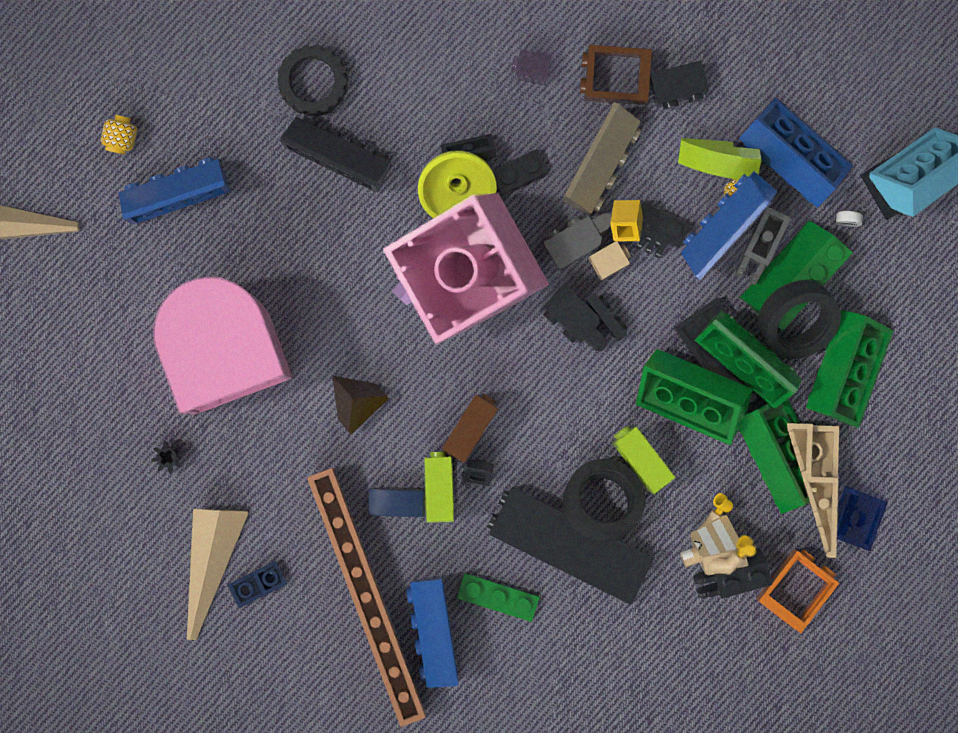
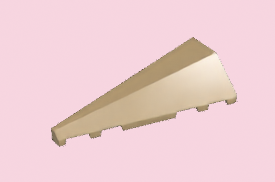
M0 205V239L2 240L80 231L79 222Z
M787 423V429L827 558H836L839 426Z
M193 509L187 640H197L199 636L198 634L220 585L236 542L239 539L245 520L248 517V511Z

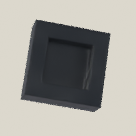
M468 459L464 481L490 486L494 464L480 459Z

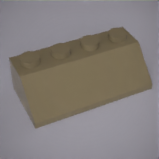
M614 102L562 201L588 216L591 215L592 211L598 213L605 200L600 196L605 188L611 189L617 177L613 174L616 166H623L629 155L625 151L629 142L635 144L642 131L637 128L640 120L619 104Z

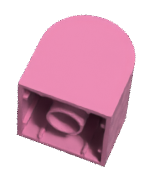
M218 278L196 279L178 287L162 304L155 322V344L180 413L196 415L293 379L269 313L257 298L241 287Z

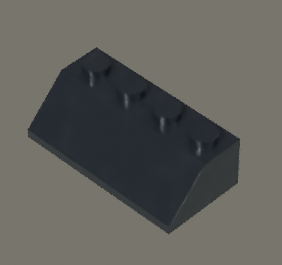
M297 116L294 118L280 139L285 149L376 193L379 192L391 167V163L387 161V155L377 150L371 153L364 149V144L351 138L350 142L340 138V132L330 127H327L325 131L317 127V121L307 116H304L303 119Z

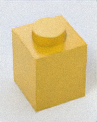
M614 200L610 221L614 241H640L643 224L640 200Z

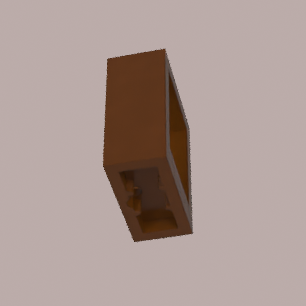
M589 45L588 52H583L582 68H586V78H581L580 93L585 94L584 101L647 105L652 49ZM595 55L639 58L637 93L592 91Z
M484 393L481 397L475 394L442 447V450L465 463L498 410L494 406L496 401Z

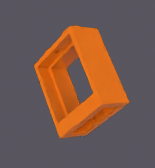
M793 549L771 578L772 585L764 587L756 597V600L797 632L802 633L839 585V582L834 579L836 574L824 565L822 568H819L813 563L815 558L807 551L802 549L799 552ZM796 560L826 582L799 618L770 597V594Z

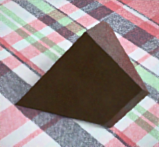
M332 375L338 420L352 435L389 400V397L377 384Z

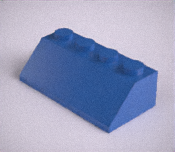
M776 97L739 138L746 148L760 149L761 159L764 163L774 169L783 177L787 184L793 186L808 202L817 208L838 187L853 167L848 160Z
M213 157L199 161V166L190 169L189 166H182L173 170L174 174L164 177V174L150 177L148 183L140 185L139 182L126 185L124 191L118 192L123 219L134 225L230 193L231 190L222 163L219 159L214 160Z
M755 171L749 177L743 174L734 184L737 190L732 196L726 193L717 203L720 209L715 215L709 212L700 222L703 228L697 234L692 231L683 243L686 247L681 254L699 280L776 195L777 191Z
M442 576L413 580L410 582L411 587L406 588L408 603H414L415 613L410 615L412 628L418 629L419 639L415 640L417 656L422 655L423 665L419 666L421 682L426 681L427 688L458 686L459 678Z

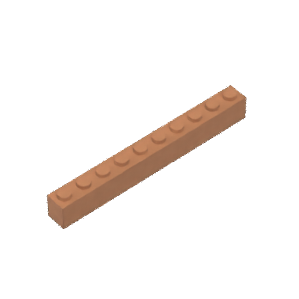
M331 468L307 477L400 727L426 718V711L335 469Z

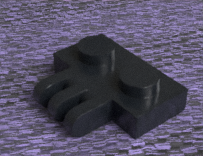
M643 202L641 206L643 214L641 231L643 233L636 248L641 250L645 241H647L649 245L645 252L650 254L655 245L659 247L655 257L660 259L667 243L678 249L680 248L691 224Z

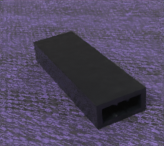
M513 487L510 492L504 490L498 503L502 505V508L498 515L493 513L487 525V528L491 529L489 532L490 536L632 605L654 560L653 556L618 539L607 542L589 539L573 528L564 512Z

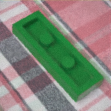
M464 573L457 599L529 622L533 620L540 598L537 595Z

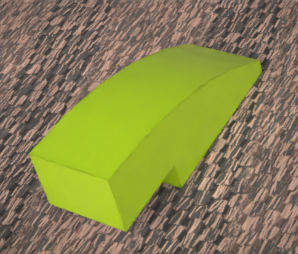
M681 138L678 163L704 173L739 180L743 174L749 177L753 171L759 175L761 154L760 149L734 147L733 142Z

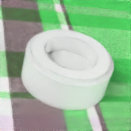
M841 211L836 215V224L841 226L855 227L861 226L863 223V215L860 212Z

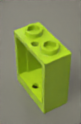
M625 426L613 435L616 440L612 444L650 493L655 494L675 479V476L637 427L629 428Z
M430 452V457L424 458L427 522L454 521L452 457H446V452Z

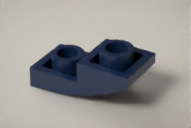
M370 488L368 515L424 517L425 490Z
M274 561L228 584L227 587L237 608H241L287 585V582L277 562Z

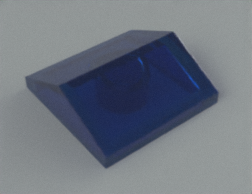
M845 486L837 507V539L871 551L888 502Z

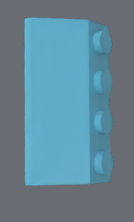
M935 127L870 173V179L892 209L914 217L958 184V135Z

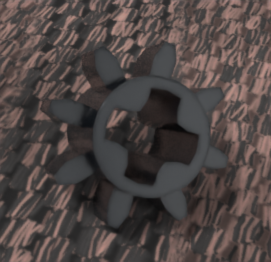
M163 441L164 448L154 447L157 456L151 459V461L158 462L160 465L157 471H162L167 467L169 474L174 471L173 466L183 467L179 460L180 457L185 456V453L177 451L178 443L174 444L171 448L167 441ZM172 452L173 462L165 463L166 458L163 454Z

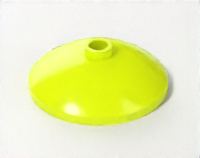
M451 151L435 157L424 167L418 181L420 203L424 210L434 219L472 196L493 194L497 191L496 179L490 166L479 156L465 151ZM455 178H458V179L461 180V181H460L459 183H457V184H455V183L452 182V180L455 179Z

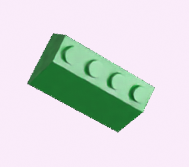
M809 220L761 273L755 285L751 284L740 296V299L759 315L766 299L778 288L798 280H812L824 285L853 252L834 235ZM808 302L790 309L780 320L778 332L783 331Z
M722 310L711 319L695 339L699 345L747 386L752 388L754 392L774 409L795 394L799 388L802 378L797 375L796 371L791 366L785 365L776 357V354L771 349L765 348L756 340V337L751 332L744 330L736 323L734 317L724 313Z
M840 310L841 320L839 328L833 339L826 346V352L818 369L813 389L809 394L806 409L859 428L894 330L865 315Z
M656 349L644 365L635 405L731 446L748 409L753 389Z
M788 399L775 409L769 403H766L747 412L739 427V432L742 434L750 454L754 458L762 478L773 497L774 503L781 514L810 502L787 429V423L800 424Z

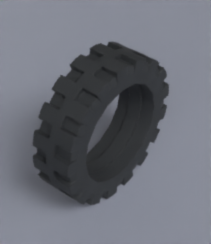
M304 45L298 50L297 48L294 49L288 57L284 58L283 64L278 70L277 83L284 101L295 112L302 113L305 116H322L324 113L332 112L337 105L341 104L347 92L348 77L341 59L332 50L323 48L320 45ZM307 60L323 61L334 73L335 82L333 90L321 101L309 102L302 100L292 89L291 79L294 70L299 64Z

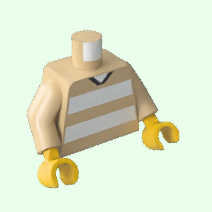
M718 493L713 500L714 506L717 507L716 510L713 509L705 522L690 534L693 548L680 553L685 567L700 563L706 575L717 573L731 574L735 569L748 566L746 555L752 556L755 554V547L752 545L753 540L746 535L739 538L727 515L723 516V512L727 513L732 510L733 503L727 499L726 495Z

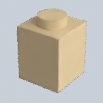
M616 241L591 255L588 259L602 281L630 264L628 259L631 256L625 245L622 244L620 246Z

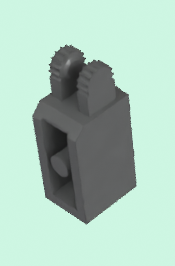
M769 207L762 211L741 255L742 260L735 276L741 278L750 261L757 265L750 277V283L754 285L757 283L763 269L769 265L790 222V217Z
M605 213L592 220L589 216L583 219L580 215L567 223L569 225L567 229L562 232L556 229L545 236L547 240L543 242V247L558 272L599 248L602 240L600 234L606 232L611 227V214Z

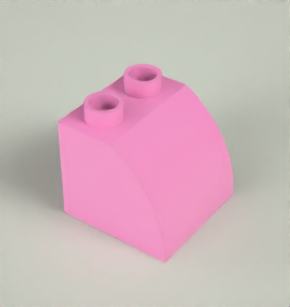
M499 193L472 196L383 249L435 344L482 323L549 285Z

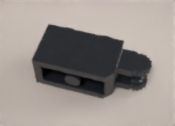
M566 284L543 306V309L546 311L543 316L552 325L558 323L564 329L562 334L572 344L575 341L579 344L584 341L598 352L607 346L605 337L596 329L599 325V316Z
M760 548L755 549L754 555H746L748 566L735 569L731 574L717 573L706 575L704 571L694 574L695 584L704 585L705 583H711L696 590L697 596L705 599L720 595L721 599L772 585L768 563Z

